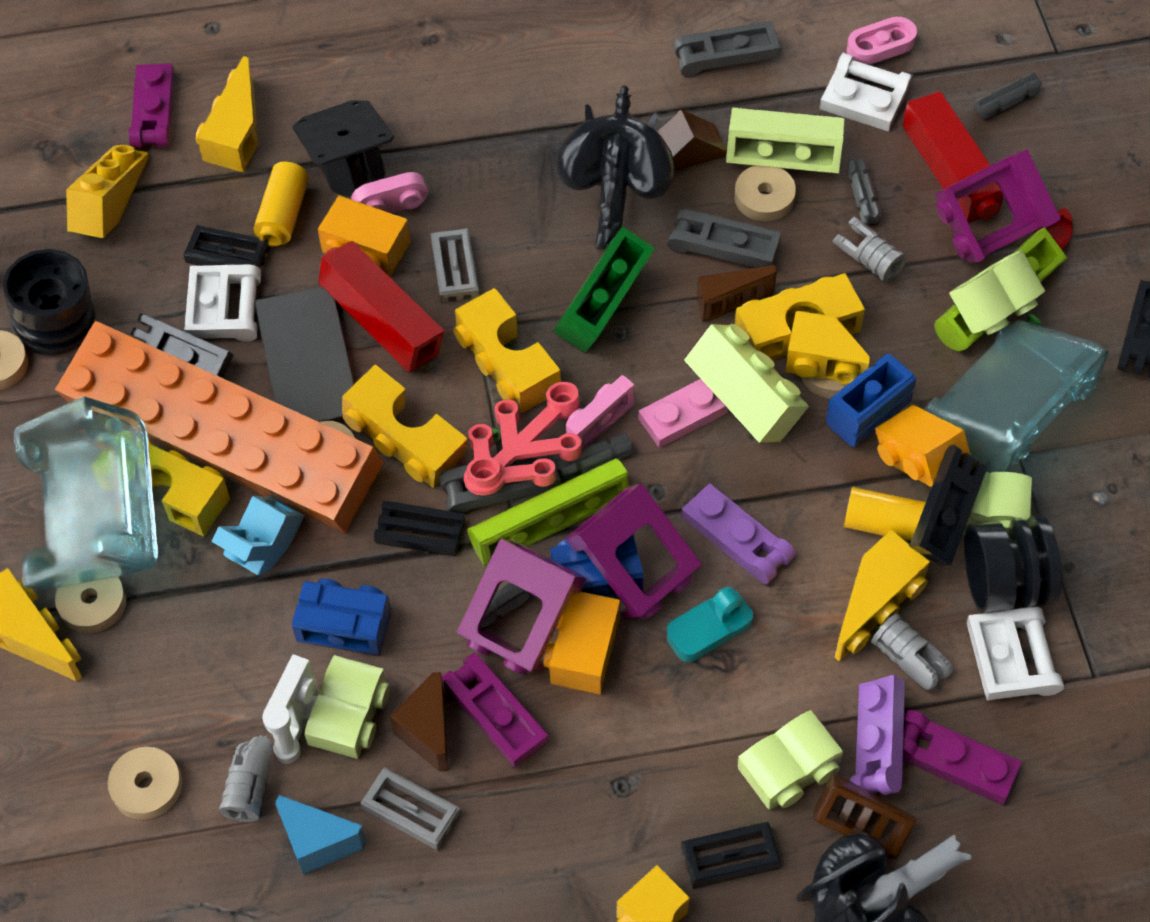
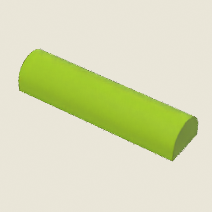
M1045 227L1035 232L1013 252L1023 251L1040 282L1067 259ZM955 304L934 323L935 332L939 339L954 351L967 349L986 332L983 330L972 334Z
M615 458L468 528L471 544L483 566H488L500 539L514 540L528 547L594 515L619 493L629 487L628 472L622 463Z

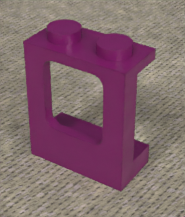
M1028 149L1015 152L935 193L938 200L935 204L937 213L944 224L949 223L955 235L952 238L953 246L961 259L966 258L968 263L980 262L985 259L984 256L1038 228L1048 227L1061 220ZM994 182L999 186L1013 215V220L1009 225L977 241L957 200Z
M642 483L624 489L565 538L574 552L584 550L626 606L620 612L625 619L642 617L644 620L655 614L664 605L661 599L670 591L677 593L687 587L694 580L691 573L702 565ZM648 525L673 556L677 565L643 593L619 562L615 551L619 545L642 526Z
M500 539L456 633L468 638L466 645L471 649L484 655H490L492 651L504 657L503 665L515 672L527 675L528 670L531 672L543 671L545 667L543 666L544 661L541 659L572 593L581 592L587 577L514 540ZM504 581H508L539 597L543 603L538 618L522 650L480 628L500 584Z

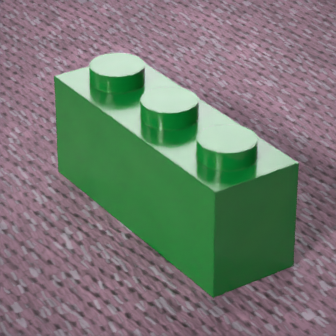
M622 226L552 332L583 353H586L599 337L655 248Z

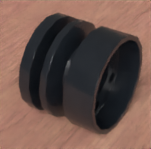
M37 250L18 258L7 269L3 279L4 296L8 311L10 312L14 333L22 341L24 347L35 353L51 356L69 353L80 347L93 323L96 321L87 272L78 258L60 250Z
M1035 515L1030 516L1026 521L1022 518H1014L1009 524L1008 532H1006L1003 524L999 521L970 524L966 528L964 536L965 570L971 596L978 611L983 614L1011 610L1014 607L1016 595L1021 604L1026 608L1034 607L1038 602L1044 606L1055 604L1059 600L1062 583L1061 561L1052 526L1046 517Z

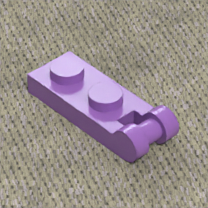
M711 483L682 508L681 517L763 584H768L776 577V570L781 565H788L797 556L795 549L789 542L782 538L778 539ZM762 549L768 553L765 558L758 557L756 554Z
M896 675L859 684L856 773L850 778V781L875 795L877 792L883 795L900 791L902 786L905 681Z

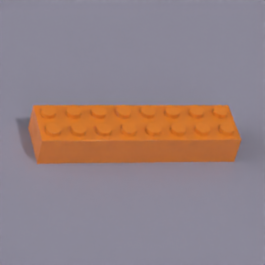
M98 321L93 323L55 388L73 407L133 435H142L153 444L167 451H177L189 461L199 466L212 467L220 472L223 477L263 496H272L296 511L345 534L384 463L371 445Z

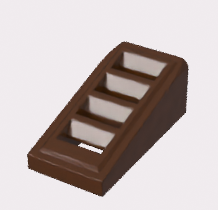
M770 265L698 277L697 302L702 321L712 320L732 312L748 301L761 300L773 295L777 276L776 266Z
M834 773L831 774L814 808L815 822L843 835L849 833H868L879 841L885 849L886 855L896 860L917 821L916 817ZM838 795L845 797V800L837 813L831 809ZM858 803L863 807L855 822L848 818L855 804ZM875 811L880 815L870 832L865 829V826L872 812ZM892 819L897 821V824L887 841L881 838V835L889 820Z

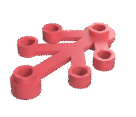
M558 382L551 385L546 392L548 406L519 434L517 433L516 424L520 419L518 404L508 399L498 402L495 405L494 411L496 421L501 428L503 449L494 458L490 456L489 451L494 444L491 427L486 424H477L469 429L468 438L470 447L474 450V460L467 466V470L464 473V482L466 488L471 493L481 496L491 495L499 491L505 483L532 480L535 485L540 487L549 486L557 478L555 464L550 459H538L533 464L510 465L518 459L558 454L565 461H574L582 455L581 438L573 433L563 434L559 438L536 441L558 419H568L579 408V393L574 384ZM542 471H548L545 474H539Z

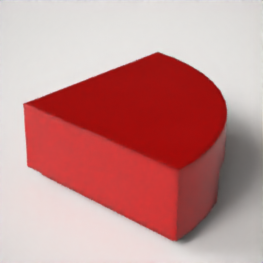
M1066 207L1057 211L1061 219L1060 221L1045 227L1063 252L1067 249L1073 233L1072 216Z

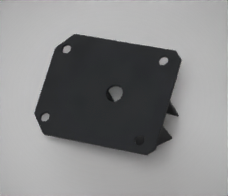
M351 100L304 116L292 126L314 164L320 165L333 192L349 198L352 197L355 186L349 164L352 163L357 153H359L363 172L368 183L384 178L385 169L379 146L391 142L394 136L369 101Z

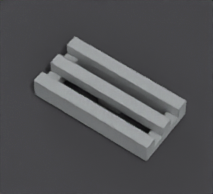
M468 228L430 233L441 303L449 302L448 297L456 296V301L464 300V295L471 294L472 299L479 297ZM456 239H462L469 284L462 285L455 246ZM447 241L454 286H446L440 242Z
M385 767L360 803L364 811L437 851L442 844L443 837L447 836L452 829L451 824L454 820L457 821L461 814L459 807ZM387 783L441 812L444 814V817L441 820L407 800L383 788L384 785ZM376 797L434 828L435 831L431 832L376 802Z

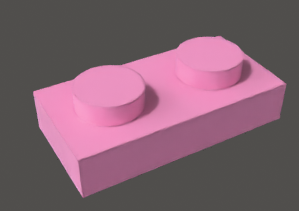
M621 375L612 384H605L597 392L595 399L584 409L579 408L571 414L566 423V434L573 433L581 438L582 448L589 446L634 406V383L624 375Z
M699 379L638 411V419L656 445L661 448L727 414L728 408L702 379Z

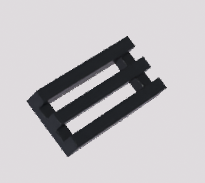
M196 225L183 255L186 263L199 266L254 265L259 268L260 265L263 266L265 262L264 255L265 253L268 254L270 246H268V239L263 241L258 237ZM200 240H205V241H210V242H214V243H219V245H213V244L204 243V242H199V241H200ZM233 246L255 251V253L234 249Z
M383 500L382 514L378 518V529H375L374 533L375 543L456 556L465 522L464 513ZM388 527H389V528H395V529H401V530H408V531H412V533H414V534H420V535H426V536H427L428 534H432V535L450 537L451 540H450V541H446V540H440V539H434V538H428V537H422V536H416V535H410V534L392 532V531H387V530H388Z
M769 821L681 841V850L686 860L685 864L690 875L692 889L773 871L781 867V861ZM760 837L764 839V843L730 849L704 857L695 858L694 855L695 852ZM768 854V857L699 872V869Z

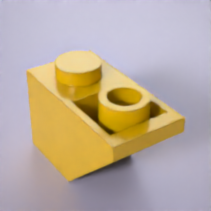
M802 311L795 312L785 372L794 373L803 378L817 377L835 380L838 383L848 385L868 369L870 356L836 317Z

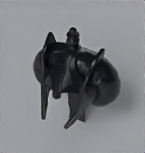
M625 85L621 86L620 93H616L618 97L615 101L616 109L613 114L595 118L591 106L585 105V122L579 125L565 139L559 150L557 160L558 174L563 184L567 187L581 191L590 189L595 185L601 186V199L598 206L601 212L595 247L604 250L622 227L627 196L626 187L629 186L640 197L654 199L665 194L673 183L675 175V163L672 152L662 136L655 130L658 113H653L648 124L632 117L631 113H629L631 94H628L629 88Z
M849 833L836 840L823 853L816 868L813 883L804 888L796 896V900L798 902L813 900V908L816 915L814 922H928L919 910L907 905L908 899L925 889L932 882L941 879L950 869L963 861L973 859L970 854L957 851L961 843L956 840V836L952 835L917 860H910L906 865L889 874H885L888 860L885 849L879 841L868 833Z

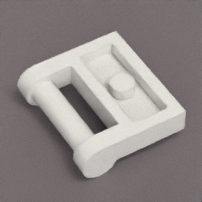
M842 53L837 68L821 98L820 110L889 132L909 90L913 75L901 72L899 75L855 61L854 56ZM850 74L894 88V91L892 93L847 77Z
M254 265L190 266L184 331L200 339L236 338L242 342L255 340L257 338L258 325L254 322L256 286L261 282L260 268ZM231 283H239L241 285L239 319H228Z
M1028 607L969 615L967 627L987 701L1033 694L1050 696L1063 691L1061 674L1055 672L1043 625L1046 623L1042 608ZM1016 628L1026 630L1038 675L1029 676Z
M294 654L262 716L265 728L268 732L272 733L275 740L273 745L275 757L284 764L293 763L300 757L301 748L298 740L319 695L316 679L314 678L309 660Z

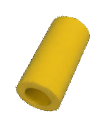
M278 162L273 166L253 227L255 235L260 240H269L268 246L284 245L290 241L309 181L308 172L300 165L292 162Z
M852 487L844 528L885 536L892 530L903 540L911 542L926 502Z

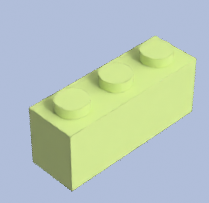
M732 108L726 163L839 173L844 118Z
M711 324L684 361L759 443L781 442L809 407L799 396L801 394L799 388L778 374L774 369L775 364L772 359L766 354L757 351L748 342L749 336L742 328L735 324Z

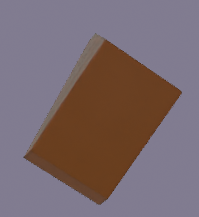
M682 109L657 131L672 152L675 170L727 156V149L715 124Z
M435 672L390 716L395 736L438 771H448L444 687L441 672Z

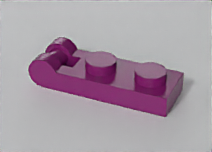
M172 63L136 65L131 127L129 128V143L135 149H143L144 145L156 144L157 148H167L170 146L175 76Z
M472 653L463 660L464 665L454 673L449 670L442 675L444 690L451 698L458 702L513 768H516L549 742L548 734L476 653ZM473 679L480 682L470 691L465 686Z
M907 710L904 713V762L1004 805L1022 761L931 722L924 714L918 711ZM918 737L931 742L927 750L917 746L916 741Z

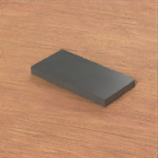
M323 287L255 300L275 402L318 422L335 421L345 424L346 422L342 415V396L354 383L335 299Z

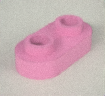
M891 17L856 29L849 35L847 54L854 56L855 61L871 65L906 53L915 45L917 28L907 18Z
M407 172L364 184L354 191L351 200L392 214L405 209L411 210L419 207L427 198L428 189L423 177L419 173Z

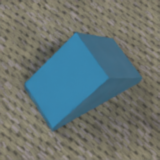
M278 796L275 804L303 875L363 850L366 838L362 825L289 798Z

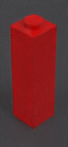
M941 91L907 102L902 127L943 189L990 165ZM991 182L957 201L967 222L970 223L978 219L985 220L991 218L997 212H1000L1004 196L999 186Z
M353 241L339 248H332L322 256L318 283L408 373L439 355L444 330Z

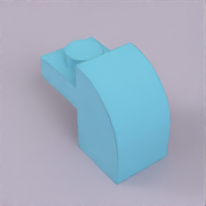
M252 496L239 526H219L211 542L225 549L223 555L256 575H262L269 571L289 548L305 515L272 496Z

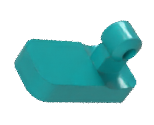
M732 586L724 587L717 591L715 597L704 601L672 620L667 626L666 639L682 661L693 662L748 630L752 626L753 612Z

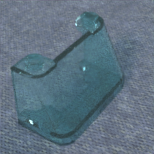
M1018 320L1014 324L1009 322L1008 325L999 331L995 339L996 342L941 399L938 397L933 398L926 406L925 411L963 429L971 456L974 457L975 461H980L987 466L986 472H1010L1012 463L1015 464L1020 458L1024 459L1028 455L1032 442L1072 400L1074 402H1077L1080 398L1085 400L1096 388L1108 356L1106 349L1094 341L1027 321Z
M83 396L13 428L15 454L18 461L26 469L42 475L46 548H35L26 553L23 558V587L49 590L135 574L155 565L157 560V540L148 436L145 424L136 413Z

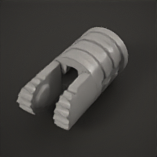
M853 216L848 223L858 235H862L865 239L857 248L849 239L838 234L832 243L859 264H863L864 267L871 270L873 274L879 276V279L884 283L892 281L903 269L907 255L902 251H898L888 241L882 239L881 235Z
M898 614L891 616L877 630L871 640L874 646L878 647L884 655H887L893 663H896L903 672L926 691H930L938 684V678L940 680L942 678L945 679L953 672L954 668L950 661L925 638H922L916 630H913L907 622H904Z
M256 736L252 740L240 743L236 747L231 767L228 770V779L225 782L222 803L219 807V813L222 816L239 822H255L259 819L260 808L263 802L262 797L264 796L265 785L268 780L267 773L271 760L270 755L273 749L270 738L268 739L267 736Z

